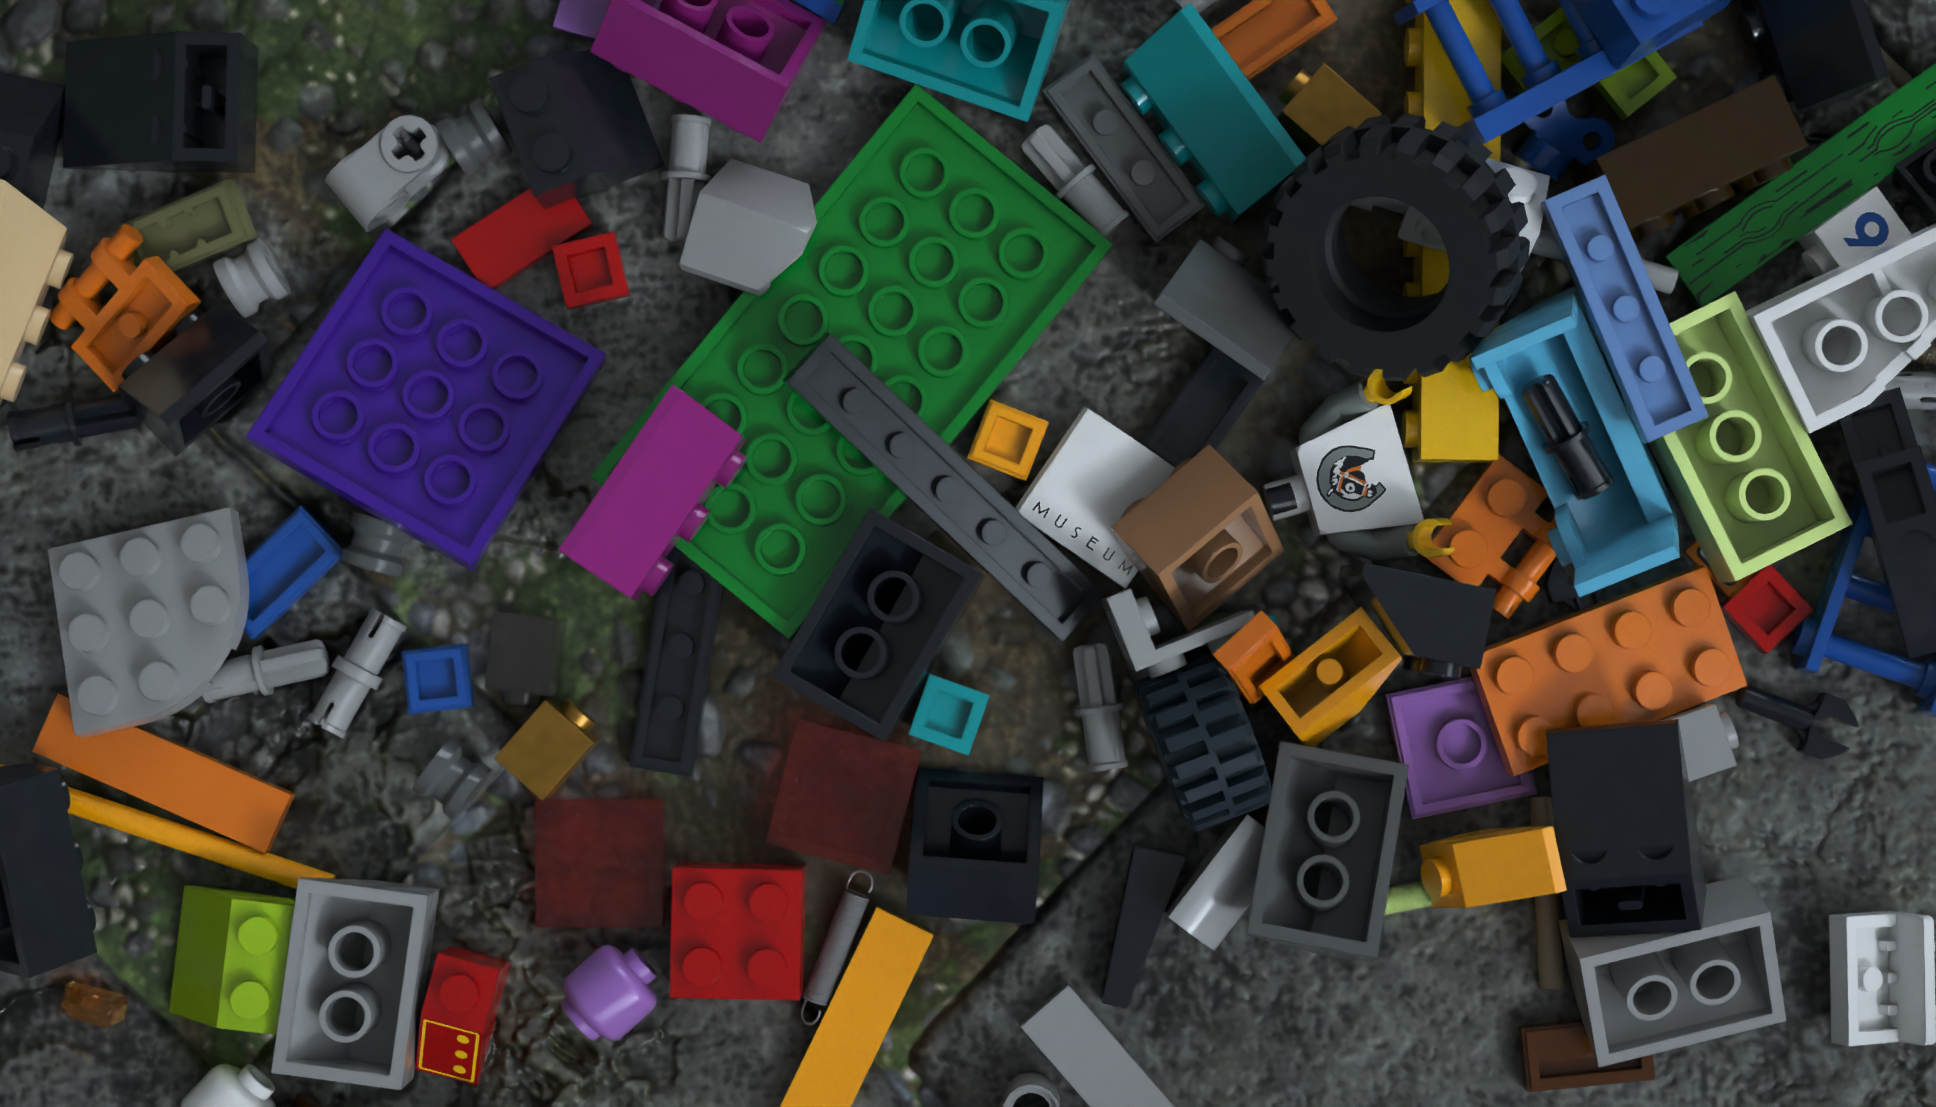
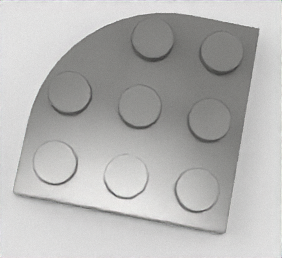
M228 507L48 549L74 735L89 737L163 719L193 703L213 685L210 680L221 668L231 649L236 650L240 643L249 608V578L238 511Z

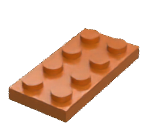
M1702 565L1693 566L1486 646L1481 669L1470 668L1506 773L1514 777L1549 763L1546 733L1549 729L1658 721L1748 686L1708 569Z

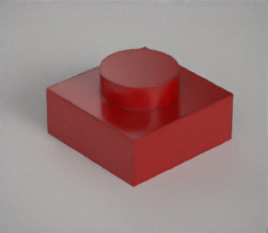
M614 231L552 246L565 305L569 311L631 296L617 234Z
M1771 564L1756 571L1720 604L1722 613L1762 654H1768L1813 611V608Z

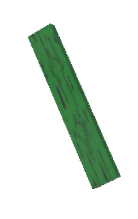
M1936 62L1795 162L1793 169L1767 182L1661 258L1665 266L1678 269L1677 283L1697 310L1712 302L1894 172L1896 164L1936 138Z

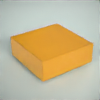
M990 399L967 459L1026 482L1049 422Z

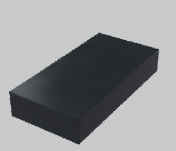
M1211 345L1144 439L1142 445L1173 467H1176L1187 458L1195 457L1209 444L1216 450L1265 380H1262Z

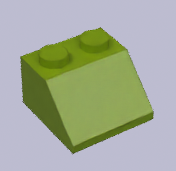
M185 885L169 1012L215 1028L276 1035L296 897Z

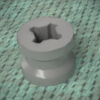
M260 238L248 243L245 253L234 259L224 256L213 262V267L221 286L233 306L244 318L257 313L261 302L269 298L281 300L291 294L289 283L281 267L267 245Z

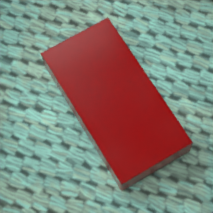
M529 188L452 238L451 241L476 279L493 290H497L552 254V246L570 242L594 225L576 198L545 209L535 198L532 189Z

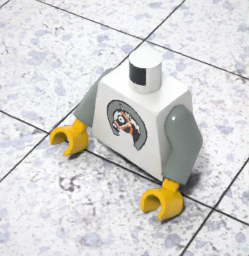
M1375 369L1368 379H1362L1328 396L1300 427L1298 437L1300 446L1290 450L1296 475L1262 485L1271 519L1276 521L1307 512L1314 536L1326 535L1329 543L1336 550L1374 561L1414 557L1418 554L1431 558L1451 555L1455 547L1438 549L1433 544L1431 535L1436 526L1452 525V522L1448 518L1424 520L1390 405L1409 396L1412 392V386L1398 393L1393 392L1386 385V381L1383 378V370Z

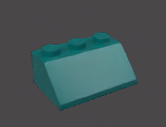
M864 0L847 60L1028 122L1057 45L1071 0Z
M1191 3L1175 14L1124 61L1121 73L1126 80L1120 84L1123 93L1139 114L1143 115L1147 111L1152 113L1164 129L1158 135L1162 146L1178 166L1183 165L1185 162L1189 163L1202 181L1196 186V190L1216 217L1226 213L1234 224L1278 192L1281 185L1294 174V170L1306 159Z

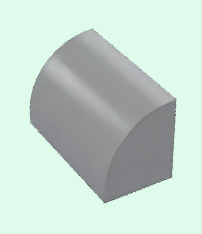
M1246 813L1232 820L1168 903L1165 910L1166 915L1172 921L1214 951L1253 900L1265 828Z

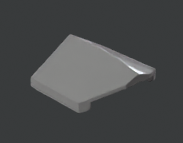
M731 158L699 192L679 263L681 270L761 296L769 289L770 282L803 254L809 238L816 227L817 220L809 184Z

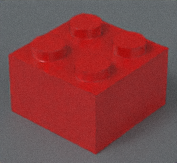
M679 862L672 868L670 998L799 1001L804 992L806 864Z

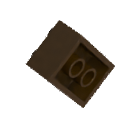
M1773 75L1597 157L1571 176L1577 187L1606 175L1636 244L1675 224L1676 221L1672 214L1675 211L1679 210L1685 221L1735 196L1731 187L1735 183H1737L1741 194L1793 169L1794 166L1789 157L1806 148L1808 144L1776 76Z

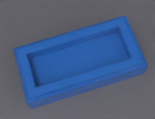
M300 506L246 558L250 590L249 608L244 631L252 640H258L339 562L341 550L344 546L305 506Z

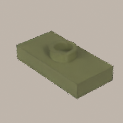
M235 179L223 180L117 226L119 230L123 224L131 225L144 238L141 245L132 254L134 264L137 267L145 258L159 256L175 274L246 245L258 238Z

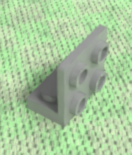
M1126 589L1101 599L1128 670L1137 672L1144 669L1146 676L1151 678L1187 665L1183 653L1203 645L1206 654L1210 652L1214 654L1255 616L1253 610L1240 611L1154 646L1151 636L1161 633V630L1146 596L1135 599L1132 590Z

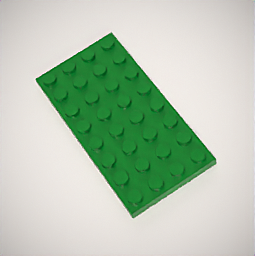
M917 84L914 85L816 203L814 210L817 224L803 254L770 282L769 289L761 296L743 291L590 476L599 485L603 486L672 384L741 434L746 441L740 450L741 453L747 456L745 464L727 489L717 484L703 504L711 512L695 537L689 543L680 537L675 547L789 640L800 629L869 509L872 508L890 519L907 497L782 380L826 332L831 333L950 446L1114 245Z

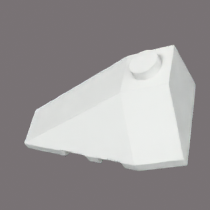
M1936 223L1800 284L1746 311L1807 433H1812L1870 405L1886 389L1885 386L1912 360H1917L1936 338Z

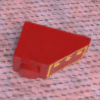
M449 945L437 953L420 1016L416 1070L475 1086L479 1084L512 961Z

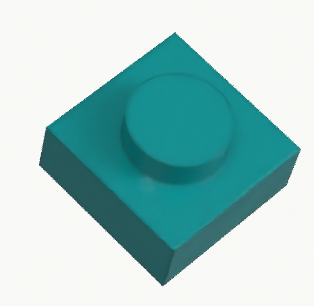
M929 674L908 735L969 756L990 694Z

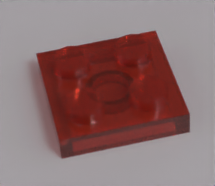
M798 718L766 843L890 875L922 750L890 741L883 742L875 737Z
M538 798L535 800V927H664L666 925V798H548L543 801Z

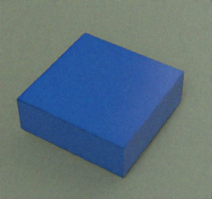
M468 644L401 651L408 714L475 706Z

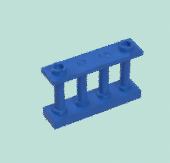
M1411 0L1412 3L1393 14L1398 26L1425 12L1472 105L1467 107L1472 119L1457 127L1461 129L1457 140L1469 148L1477 140L1484 144L1704 25L1703 22H1700L1617 70L1572 0H1557L1581 45L1575 49L1580 61L1561 70L1557 60L1549 61L1518 0H1488L1526 73V76L1521 78L1526 90L1507 100L1502 89L1495 91L1449 0Z
M1926 463L1932 486L1936 493V466ZM1857 486L1848 511L1853 524L1841 531L1811 619L1808 617L1804 618L1798 624L1793 636L1790 652L1798 655L1794 669L1803 673H1818L1822 659L1825 657L1914 688V695L1921 697L1916 712L1936 718V655L1934 661L1926 659L1922 664L1832 633L1844 597L1895 614L1886 583L1853 573L1865 536L1872 538L1871 528Z

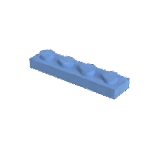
M1606 175L1541 202V207L1642 442L1649 443L1709 417Z

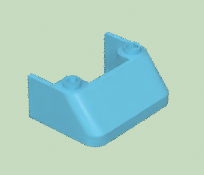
M1574 286L1550 296L1491 330L1488 336L1483 338L1472 355L1469 356V362L1482 391L1486 392L1494 388L1499 398H1504L1555 509L1557 527L1548 530V536L1562 566L1570 563L1573 564L1575 568L1574 587L1579 598L1679 558L1678 522L1672 499L1648 444L1643 443L1577 288ZM1545 374L1553 375L1579 422L1587 421L1591 427L1588 435L1599 457L1614 479L1613 484L1594 497L1586 500H1577L1567 477L1554 455L1546 454L1542 448L1546 439L1522 398L1523 387L1539 376Z

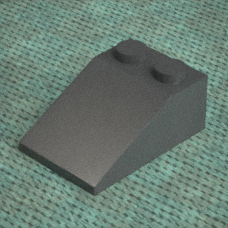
M1219 236L1211 246L1200 239L1156 299L1154 305L1262 380H1265L1293 335V332L1288 327L1294 320L1293 316L1287 308L1280 311L1277 310L1269 293L1277 285L1276 276L1267 277L1263 283L1243 269L1249 257Z

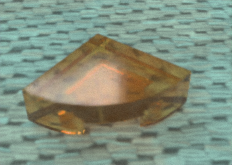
M71 981L70 984L67 983L65 985L60 1010L77 1020L108 1028L124 1020L129 998H126L124 994Z

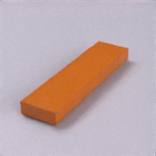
M57 693L32 750L36 754L263 853L271 851L296 794L140 725L89 737L74 735L69 694Z

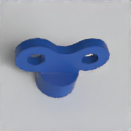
M1564 100L1549 108L1544 115H1536L1523 122V125L1532 129V131L1528 134L1515 156L1540 173L1549 175L1550 179L1558 182L1573 158L1588 165L1597 157L1612 151L1615 135L1612 127L1605 120L1595 116L1573 117L1569 113L1566 101ZM1589 132H1595L1597 135L1596 145L1593 148L1586 149L1583 145L1585 135Z

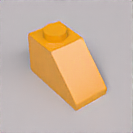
M1360 607L1259 685V688L1305 746L1315 747L1363 709L1400 663L1402 657L1364 609Z
M1553 826L1482 828L1419 845L1423 862L1421 865V880L1426 892L1430 895L1432 908H1469L1567 891Z

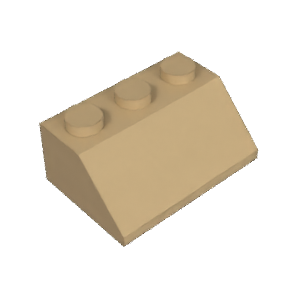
M0 179V405L3 399L10 402L15 401L27 371V366L18 363L26 342L34 345L39 344L51 312L50 309L42 307L50 286L57 289L62 288L74 257L73 253L65 251L67 228L3 179Z

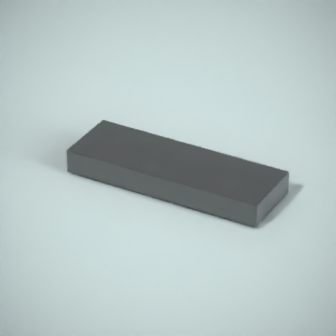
M1094 53L1042 90L1043 97L1154 245L1207 206Z

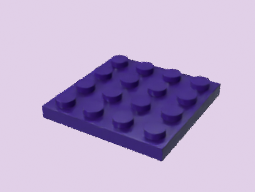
M385 228L246 437L248 444L473 572L606 362V354Z

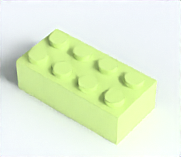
M1736 291L1669 323L1709 417L1653 440L1648 445L1717 582H1736L1852 525L1853 523Z

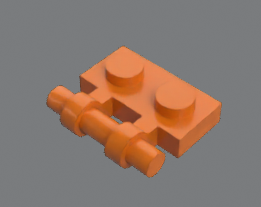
M123 224L112 238L104 237L97 244L90 255L92 262L80 277H71L58 291L59 302L51 310L49 316L50 321L62 330H69L76 321L83 326L85 330L72 344L71 348L113 392L120 391L118 386L125 381L122 378V373L126 367L146 351H151L154 355L158 353L172 337L171 332L174 327L201 303V300L159 256L145 258L138 267L134 264L132 254L141 245L144 238L136 228L128 224ZM111 281L118 291L103 306L99 294Z
M1498 454V460L1487 464L1447 517L1452 522V525H1442L1432 537L1435 547L1438 549L1455 547L1454 552L1443 557L1431 558L1424 557L1421 554L1419 557L1451 581L1479 586L1486 576L1491 578L1501 586L1495 595L1492 611L1505 620H1509L1522 601L1529 604L1539 591L1540 587L1536 583L1556 557L1548 536V530L1557 527L1555 516L1549 523L1535 513L1548 495L1546 489ZM1523 531L1536 542L1517 567L1513 568L1503 561L1501 556L1519 532Z

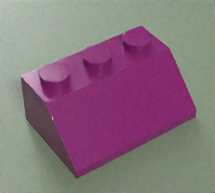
M657 0L610 1L590 50L591 53L610 62L617 69L630 73L668 93L673 99L687 103L717 119L731 130L743 133L760 143L782 109L827 22L789 0H662L659 9L654 8Z
M672 384L558 551L635 601L638 600L643 591L653 596L674 566L666 557L681 537L689 543L708 518L711 510L703 506L712 490L717 484L727 489L745 464L747 456L740 452L746 442L743 436Z

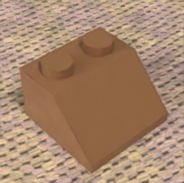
M1210 444L1195 457L1187 458L1179 463L1172 471L1170 478L1146 498L1138 499L1128 506L1121 519L1111 526L1126 556L1188 632L1284 552V548L1258 491Z

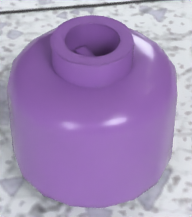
M603 945L565 978L563 989L566 999L561 1003V1006L570 1020L590 1040L595 1041L601 1036L610 1041H617L656 1006L657 996L650 982L658 974L646 958L634 947L623 954L619 949L611 945Z

